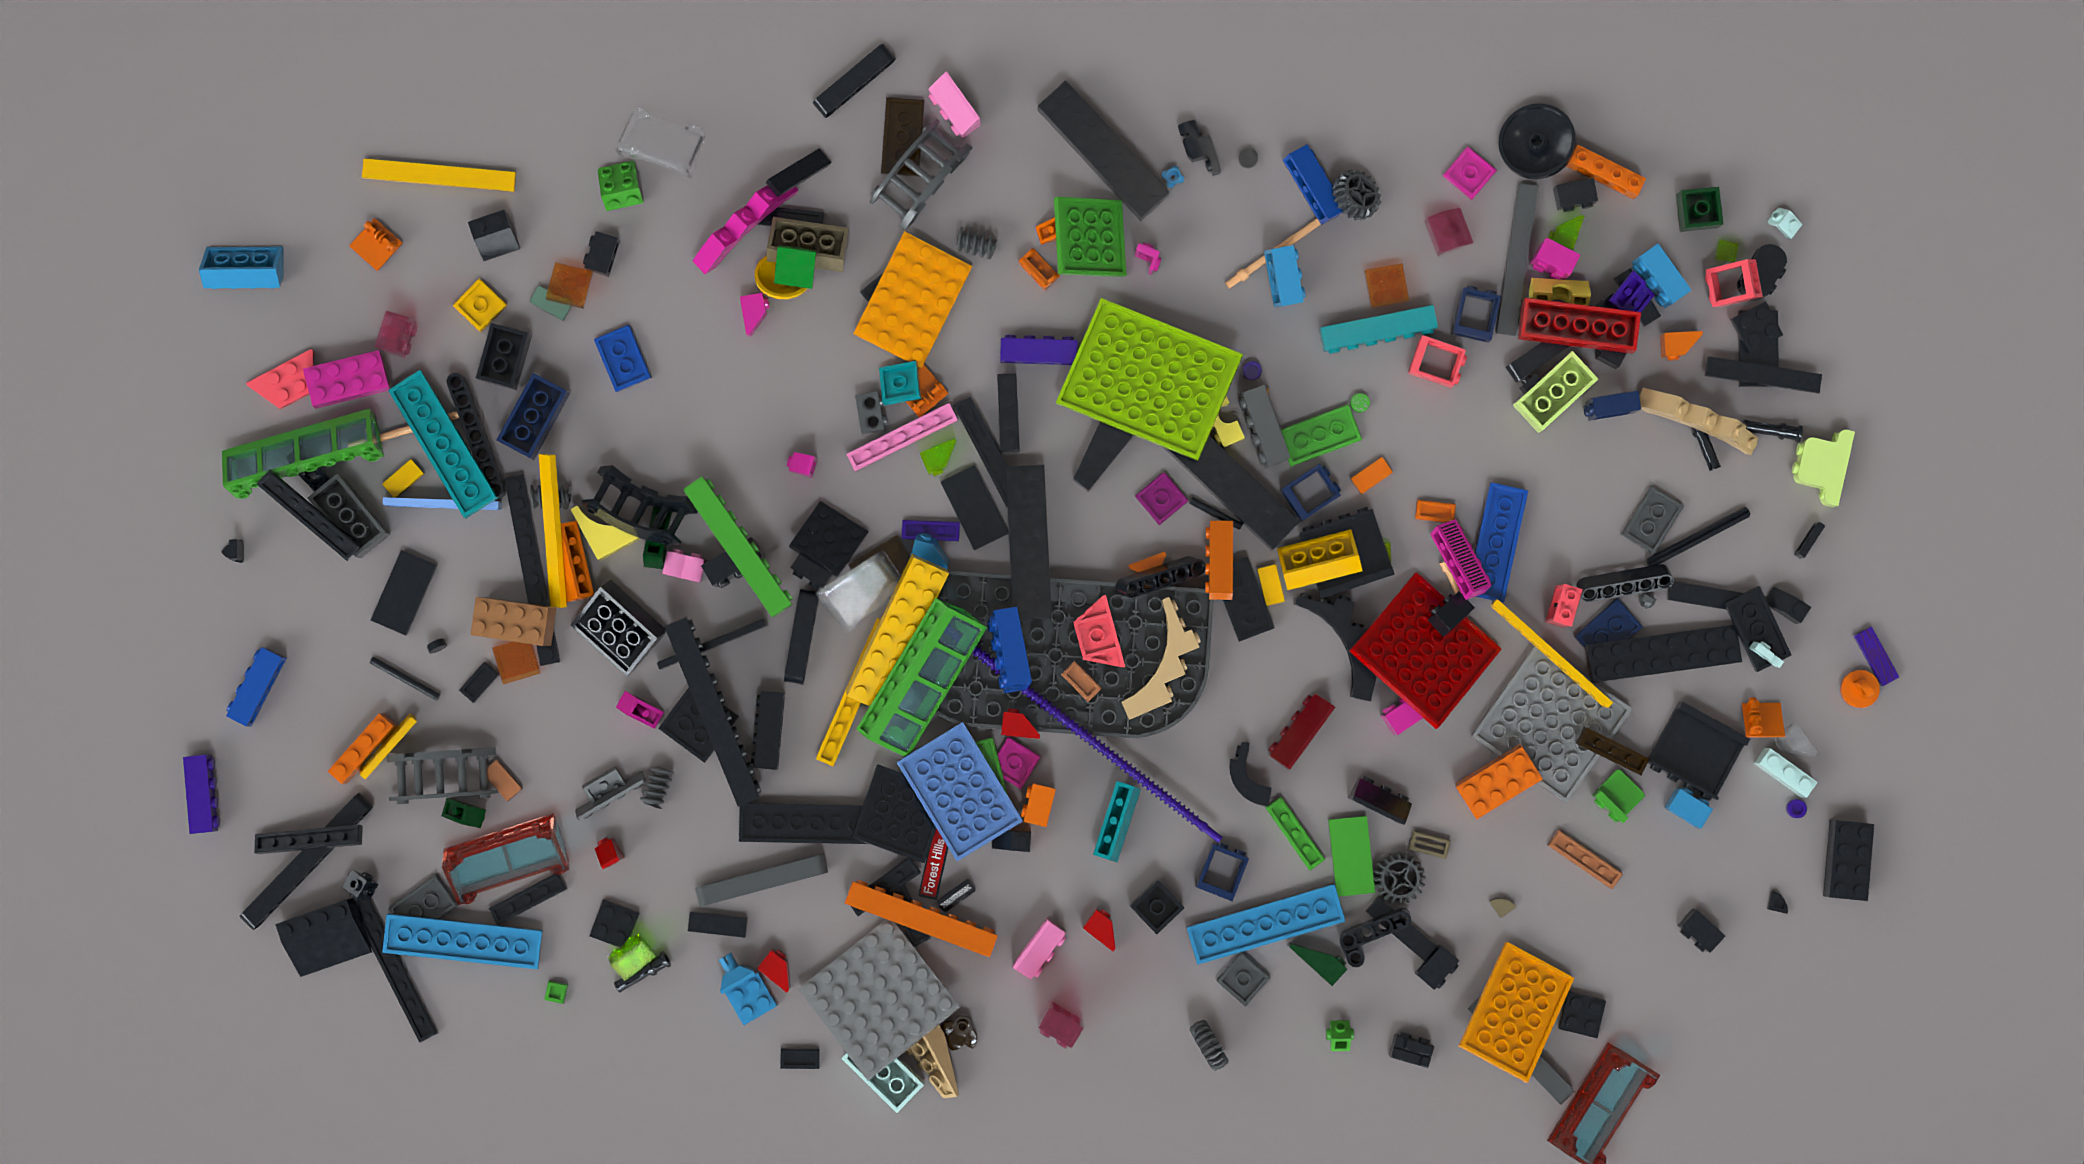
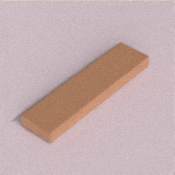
M1560 830L1556 832L1547 845L1610 889L1614 888L1623 873Z

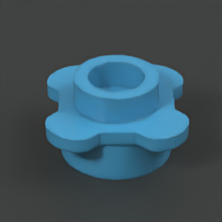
M1173 166L1168 171L1162 172V177L1165 178L1169 188H1173L1175 184L1183 183L1184 181L1178 166Z

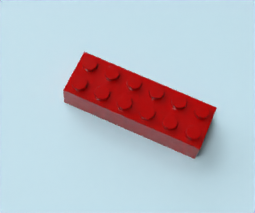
M1525 298L1522 301L1518 339L1633 354L1637 351L1641 312Z

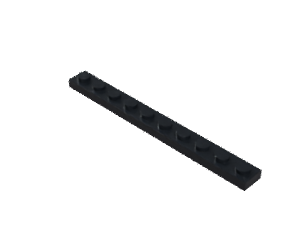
M522 474L504 478L528 603L549 606L525 476ZM553 630L551 646L536 645L540 666L560 662L555 632Z

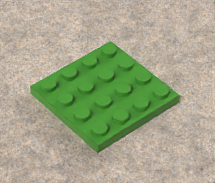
M1055 197L1054 212L1058 274L1108 277L1127 276L1122 200Z

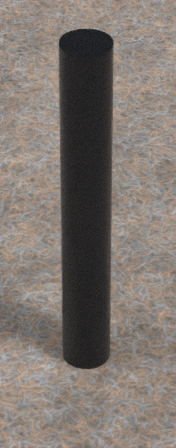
M1194 497L1189 502L1192 506L1221 521H1233V527L1238 530L1243 525V523Z

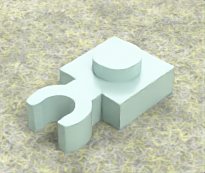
M1762 641L1761 643L1753 642L1749 647L1775 667L1780 668L1784 663L1783 660L1770 651L1771 647Z

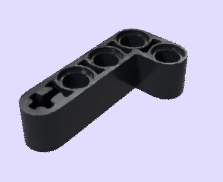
M1398 908L1342 931L1340 945L1349 965L1355 968L1363 965L1365 954L1361 945L1408 927L1411 923L1409 910ZM1400 914L1404 917L1407 916L1405 922H1402L1401 919L1398 920ZM1391 917H1394L1396 926H1393V920L1391 919ZM1387 921L1390 924L1389 928L1381 929L1379 927L1380 922ZM1364 928H1369L1372 934L1366 937L1361 934V931ZM1346 935H1350L1354 938V941L1348 944L1344 942L1343 938ZM1358 953L1362 958L1359 961H1353L1351 955Z

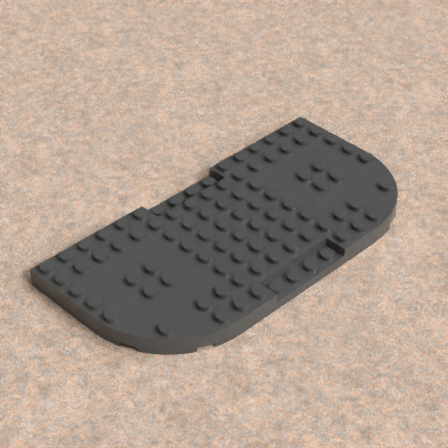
M948 571L949 575L937 597L940 600L965 609L987 626V621H990L989 618L994 610L1013 607L1011 575ZM1050 578L1052 618L1020 620L1032 680L1030 688H1034L1035 692L1038 691L1040 696L1043 695L1044 699L1047 698L1049 703L1052 702L1053 706L1056 705L1057 709H1061L1062 713L1065 712L1066 716L1069 715L1071 720L1074 719L1075 723L1078 722L1080 727L1083 726V729H1087V732L1092 733L1093 736L1148 737L1166 731L1183 720L1197 704L1208 678L1214 600H1209V593H1205V589L1168 586L1135 598H1129L1116 591L1115 582ZM1103 595L1107 597L1125 663L1123 668L1083 660L1073 622ZM1169 597L1170 600H1175L1178 607L1176 614L1178 618L1182 617L1186 628L1183 629L1184 632L1192 629L1193 633L1197 632L1201 642L1198 643L1199 648L1178 656L1179 660H1184L1187 670H1184L1185 675L1165 683L1166 687L1170 686L1174 695L1171 697L1172 702L1129 720L1121 702L1135 695L1149 682L1163 659L1168 630L1166 614L1161 600ZM954 616L949 624L957 631L958 629L954 623L956 616ZM987 627L976 647H981V651L985 650V654H990V658H997L996 651H993L991 647L992 632H989ZM944 632L938 641L952 650L957 644L955 639L951 640V636ZM935 647L918 676L933 683L950 654ZM973 653L968 658L935 713L955 724L963 722L965 726L1002 729L1003 713L1008 712V708L1019 709V713L1024 714L1037 732L1075 734L1074 731L1071 732L1070 728L1067 729L1065 724L1062 725L1061 721L1058 722L1057 718H1053L1052 714L1049 715L1048 711L1045 712L1043 707L1040 708L1039 704L1036 705L1034 700L1031 701L1030 697L1027 698L1026 694H1022V691L1004 693L1003 688L1000 689L998 683L1000 674H996V671L991 670L990 666L987 667L986 663L982 664V660H978L977 656L973 657ZM1074 661L1102 688L1089 702L1061 675ZM917 680L911 685L912 690L922 702L930 687Z

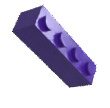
M1005 335V338H1001L1000 363L1072 365L1077 354L1078 340H1074V337H1062V340H1055L1054 336H1043V339H1035V336L1026 335L1023 339L1016 338V335Z
M212 754L183 757L189 834L218 831L220 818L216 812L218 798L215 797L217 781L213 777L215 760L212 758Z

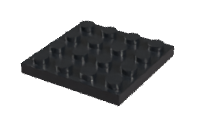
M877 764L851 838L920 863H925L936 827L904 774Z

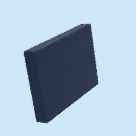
M1616 598L1574 637L1586 650L1585 645L1630 639L1643 626L1621 601Z

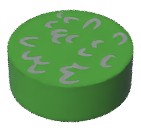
M1363 393L1355 394L1350 400L1352 410L1357 413L1365 412L1369 408L1370 400Z

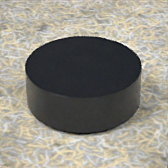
M1251 148L1242 150L1239 155V163L1244 168H1252L1258 161L1257 152Z
M443 638L427 645L430 654L439 652L447 647V643Z

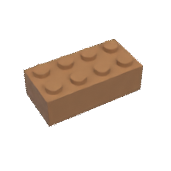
M475 597L471 635L551 646L556 607L488 597Z

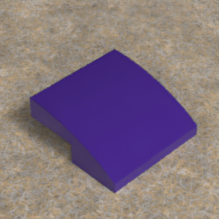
M1632 271L1609 299V302L1614 309L1642 312L1655 294L1646 286V282L1635 271Z

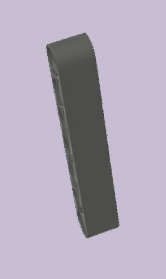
M819 854L696 887L695 891L699 906L701 907L828 873L824 854Z
M1480 997L1468 1008L1472 1014ZM1540 1056L1532 1076L1562 1105L1575 1091Z

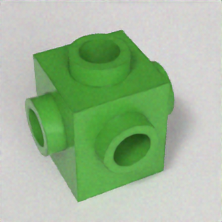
M1349 1020L1330 1021L1329 1029H1326V1040H1330L1331 1051H1350L1351 1040H1354V1029L1350 1028Z

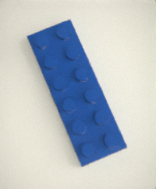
M1492 482L1489 484L1475 555L1480 560L1485 574L1489 576L1492 586L1485 593L1475 597L1492 601L1498 599L1501 603L1505 601L1528 490Z

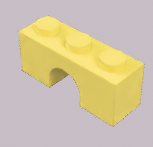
M1531 278L1529 298L1548 301L1559 299L1566 303L1589 306L1591 291L1589 281Z
M1227 396L1225 397L1221 408L1229 405V400ZM1218 414L1213 425L1216 435H1213L1215 441L1222 448H1226L1244 440L1245 437L1238 421L1224 423L1220 420Z

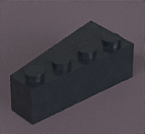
M1100 422L1073 481L1089 492L1134 435Z

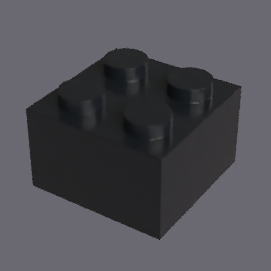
M1158 879L1129 905L1156 935L1184 909V906Z

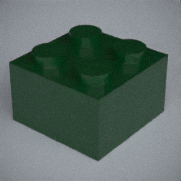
M1719 187L1681 190L1676 194L1680 232L1716 229L1724 224Z

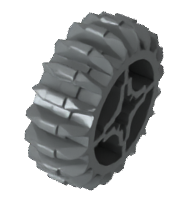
M1349 170L1342 173L1334 182L1335 184L1332 187L1334 190L1332 196L1336 197L1334 202L1338 203L1337 209L1341 208L1343 210L1342 214L1348 215V219L1353 217L1355 221L1359 219L1362 221L1368 217L1370 218L1379 209L1381 194L1378 193V190L1380 188L1375 186L1376 182H1372L1371 176H1366L1365 172L1360 173L1359 170Z
M1400 852L1396 853V858L1390 853L1389 861L1386 857L1382 858L1385 862L1384 865L1379 862L1377 863L1381 870H1374L1375 873L1379 874V877H1373V880L1380 883L1374 886L1375 888H1382L1378 892L1379 895L1386 893L1384 896L1385 900H1388L1391 896V903L1393 904L1396 898H1398L1399 904L1403 903V898L1406 903H1410L1409 896L1416 899L1417 897L1414 892L1422 893L1418 886L1425 887V884L1420 882V879L1424 880L1426 876L1419 874L1425 870L1424 868L1417 869L1421 864L1420 861L1413 864L1414 856L1407 860L1408 853H1404L1403 858H1401ZM1397 862L1406 863L1404 867H1401V869L1398 871H1394L1389 868L1392 864ZM1410 867L1414 872V883L1410 882L1407 878ZM1385 872L1392 878L1389 889L1384 881ZM1392 873L1396 875L1402 873V878L1407 884L1400 881L1397 883V878ZM1401 885L1410 888L1402 894L1393 893Z
M1203 1019L1194 1023L1190 1027V1032L1210 1068L1214 1071L1222 1069L1228 1064L1229 1060L1207 1021Z

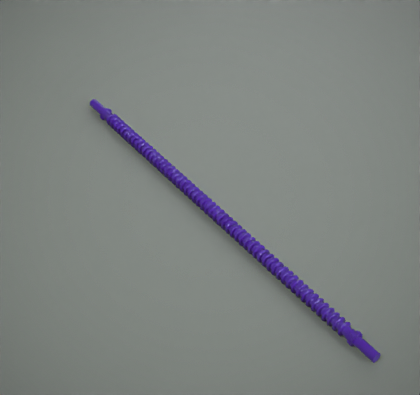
M948 624L944 633L951 636V640L955 639L956 643H958L962 634H959V630L956 631L950 624ZM975 647L972 652L974 654L973 657L977 656L978 660H982V664L986 663L987 667L990 666L991 670H995L996 674H1000L999 670H996L995 658H990V654H985V650L981 651V647ZM1030 685L1027 690H1022V694H1026L1027 698L1030 697L1031 701L1034 700L1036 705L1039 704L1040 708L1043 707L1045 712L1048 711L1049 715L1052 714L1053 718H1057L1058 722H1062V725L1065 724L1067 729L1070 728L1071 732L1074 731L1076 736L1079 735L1080 739L1083 738L1084 742H1088L1089 746L1092 745L1093 749L1098 750V753L1102 752V756L1105 755L1107 760L1111 759V763L1114 762L1116 767L1120 766V770L1123 769L1124 773H1129V777L1133 776V780H1138V784L1142 783V787H1147V791L1151 790V794H1156V798L1160 797V801L1164 800V804H1169V808L1173 807V811H1178V815L1182 814V818H1187V822L1191 821V825H1196L1201 832H1205L1216 842H1220L1223 837L1209 827L1208 823L1200 820L1199 815L1195 816L1194 812H1190V808L1186 809V805H1181V801L1177 802V798L1173 799L1172 794L1168 795V791L1164 792L1163 788L1158 787L1159 784L1155 785L1154 781L1151 782L1150 777L1146 778L1145 774L1142 775L1141 770L1137 771V767L1133 768L1132 764L1127 763L1128 760L1124 761L1123 757L1120 758L1118 756L1119 753L1115 754L1114 750L1111 751L1109 746L1106 747L1105 743L1102 744L1101 740H1097L1096 736L1093 737L1092 733H1088L1087 729H1083V726L1080 727L1078 722L1075 723L1074 719L1071 720L1069 715L1066 716L1065 712L1062 713L1061 709H1057L1056 705H1052V702L1049 703L1047 698L1044 699L1043 695L1040 696L1038 691L1035 692L1034 688H1030Z

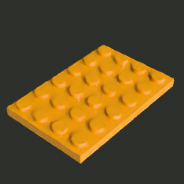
M904 231L853 334L907 362L916 361L918 368H922L972 266Z
M1505 942L1458 1046L1524 1082H1529L1574 977L1513 944Z

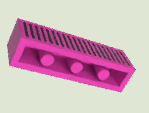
M1456 519L1438 525L1430 533L1465 600L1485 593L1492 586L1489 576L1485 574L1480 560L1473 552L1471 543L1467 541L1463 529Z

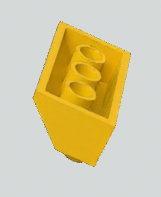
M1351 529L1277 548L1287 590L1362 571Z

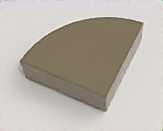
M1493 899L1489 901L1500 918L1516 908L1511 901L1506 899Z

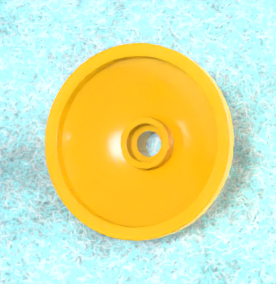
M767 255L756 265L754 272L755 283L764 294L772 298L791 299L803 294L808 289L775 284L776 262L767 261Z

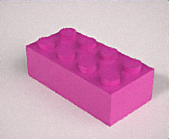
M379 350L303 369L311 403L315 409L386 392L391 389L383 357Z

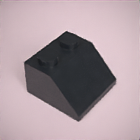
M505 210L468 222L474 242L483 261L520 250L509 214Z

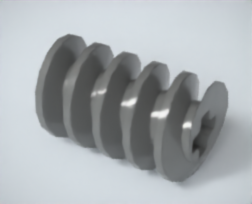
M961 227L956 245L958 251L965 247V253H969L972 249V254L976 255L979 251L982 258L987 253V259L990 260L995 253L998 237L995 241H993L992 235L985 239V233L978 237V231L971 235L970 229L963 233V227Z
M531 484L530 502L534 509L538 505L543 509L541 485H538L537 489L534 490ZM561 485L560 490H558L559 508L562 505L563 509H568L571 502V486L569 485L567 491H565L564 486Z
M660 767L650 768L654 775L647 776L651 780V782L645 783L649 790L642 791L646 797H640V800L644 804L662 809L658 804H662L665 801L660 796H667L663 789H669V785L665 782L672 781L668 774H674V772Z

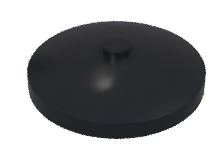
M1548 104L1527 105L1512 113L1503 124L1499 134V151L1506 166L1515 174L1527 179L1548 178L1560 172L1570 162L1576 148L1575 129L1569 117L1557 107Z

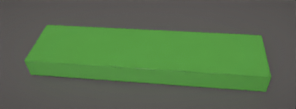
M1279 797L1269 804L1268 807H1265L1309 871L1325 861V858L1282 797Z

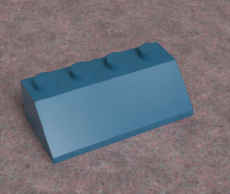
M283 246L206 247L199 267L203 288H280L283 279L284 249Z

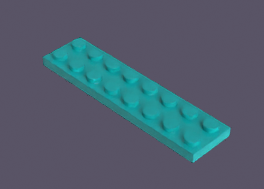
M417 371L389 389L390 395L462 516L467 519L498 499L423 371Z

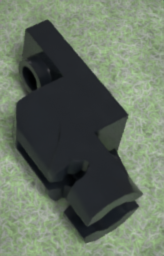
M1195 120L1179 124L1180 135L1188 136L1183 139V145L1190 161L1193 163L1207 158V161H1205L1207 171H1211L1212 176L1220 174L1221 169L1210 135L1201 137L1202 133Z

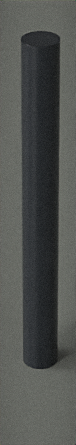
M372 657L370 660V664L432 699L436 701L439 699L440 694L375 657Z

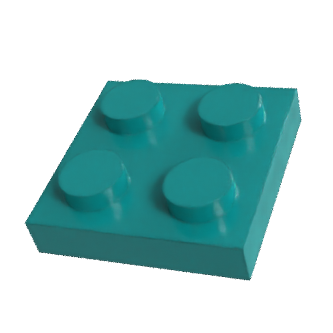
M916 361L879 368L882 403L884 406L921 399L918 363Z

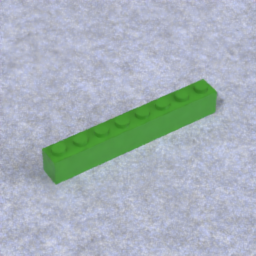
M703 476L683 489L771 617H776L793 605L791 603L792 596L787 589L782 590L780 587L782 582L778 576L770 573L768 569L771 566L765 558L761 559L757 553L760 550L755 543H750L747 540L748 533L743 526L738 527L735 522L737 517L732 510L727 511L724 507L726 502L720 494H715L713 491L715 486L709 478L705 479Z

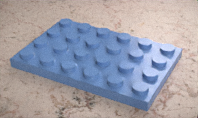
M963 722L897 762L956 861L961 860L1023 821Z

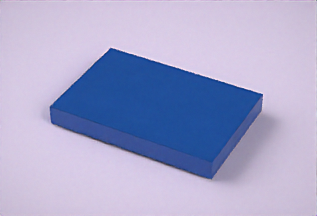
M630 325L594 339L616 393L652 378Z

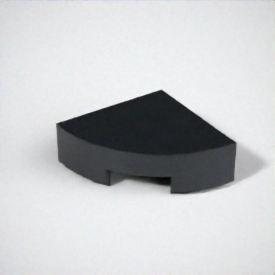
M1771 891L1767 909L1788 914V906L1784 898L1779 893Z

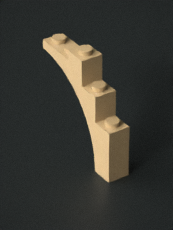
M1643 388L1639 396L1641 409L1647 413L1665 417L1698 429L1748 455H1752L1753 450L1757 446L1758 437L1746 429L1747 426L1737 419L1718 415L1707 407L1690 404L1680 396Z
M1169 597L1161 600L1166 614L1168 630L1163 659L1149 682L1135 695L1121 702L1129 720L1172 702L1171 697L1174 695L1170 686L1166 687L1165 683L1185 675L1184 670H1187L1184 660H1179L1178 656L1199 648L1198 643L1201 642L1197 632L1193 633L1192 629L1184 632L1183 629L1186 628L1182 617L1178 618L1176 614L1178 607L1175 600H1170Z

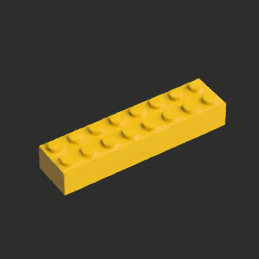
M912 553L846 690L848 697L868 706L871 705L934 599L938 597L949 575L947 569Z

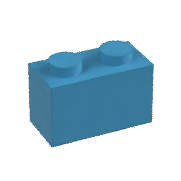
M1684 787L1683 789L1676 788L1664 808L1692 826L1701 829L1713 811L1709 807L1710 803L1702 798L1696 799L1692 796L1693 792Z

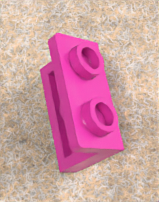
M1139 243L1135 257L1151 263L1148 274L1152 275L1153 270L1157 272L1161 263L1160 251L1153 249L1154 246L1149 243Z

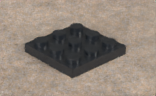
M820 501L790 543L789 548L838 578L869 531Z
M688 687L658 729L705 763L714 752V747ZM729 709L732 716L730 724L733 726L740 716Z

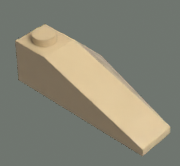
M939 1024L905 1052L908 1056L912 1054L918 1062L917 1067L920 1070H925L930 1076V1083L943 1098L957 1097L959 1092L946 1038Z

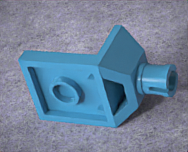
M732 952L718 960L726 973L722 978L720 992L721 994H726L743 1026L778 1006L756 968L744 964L739 965L734 959Z

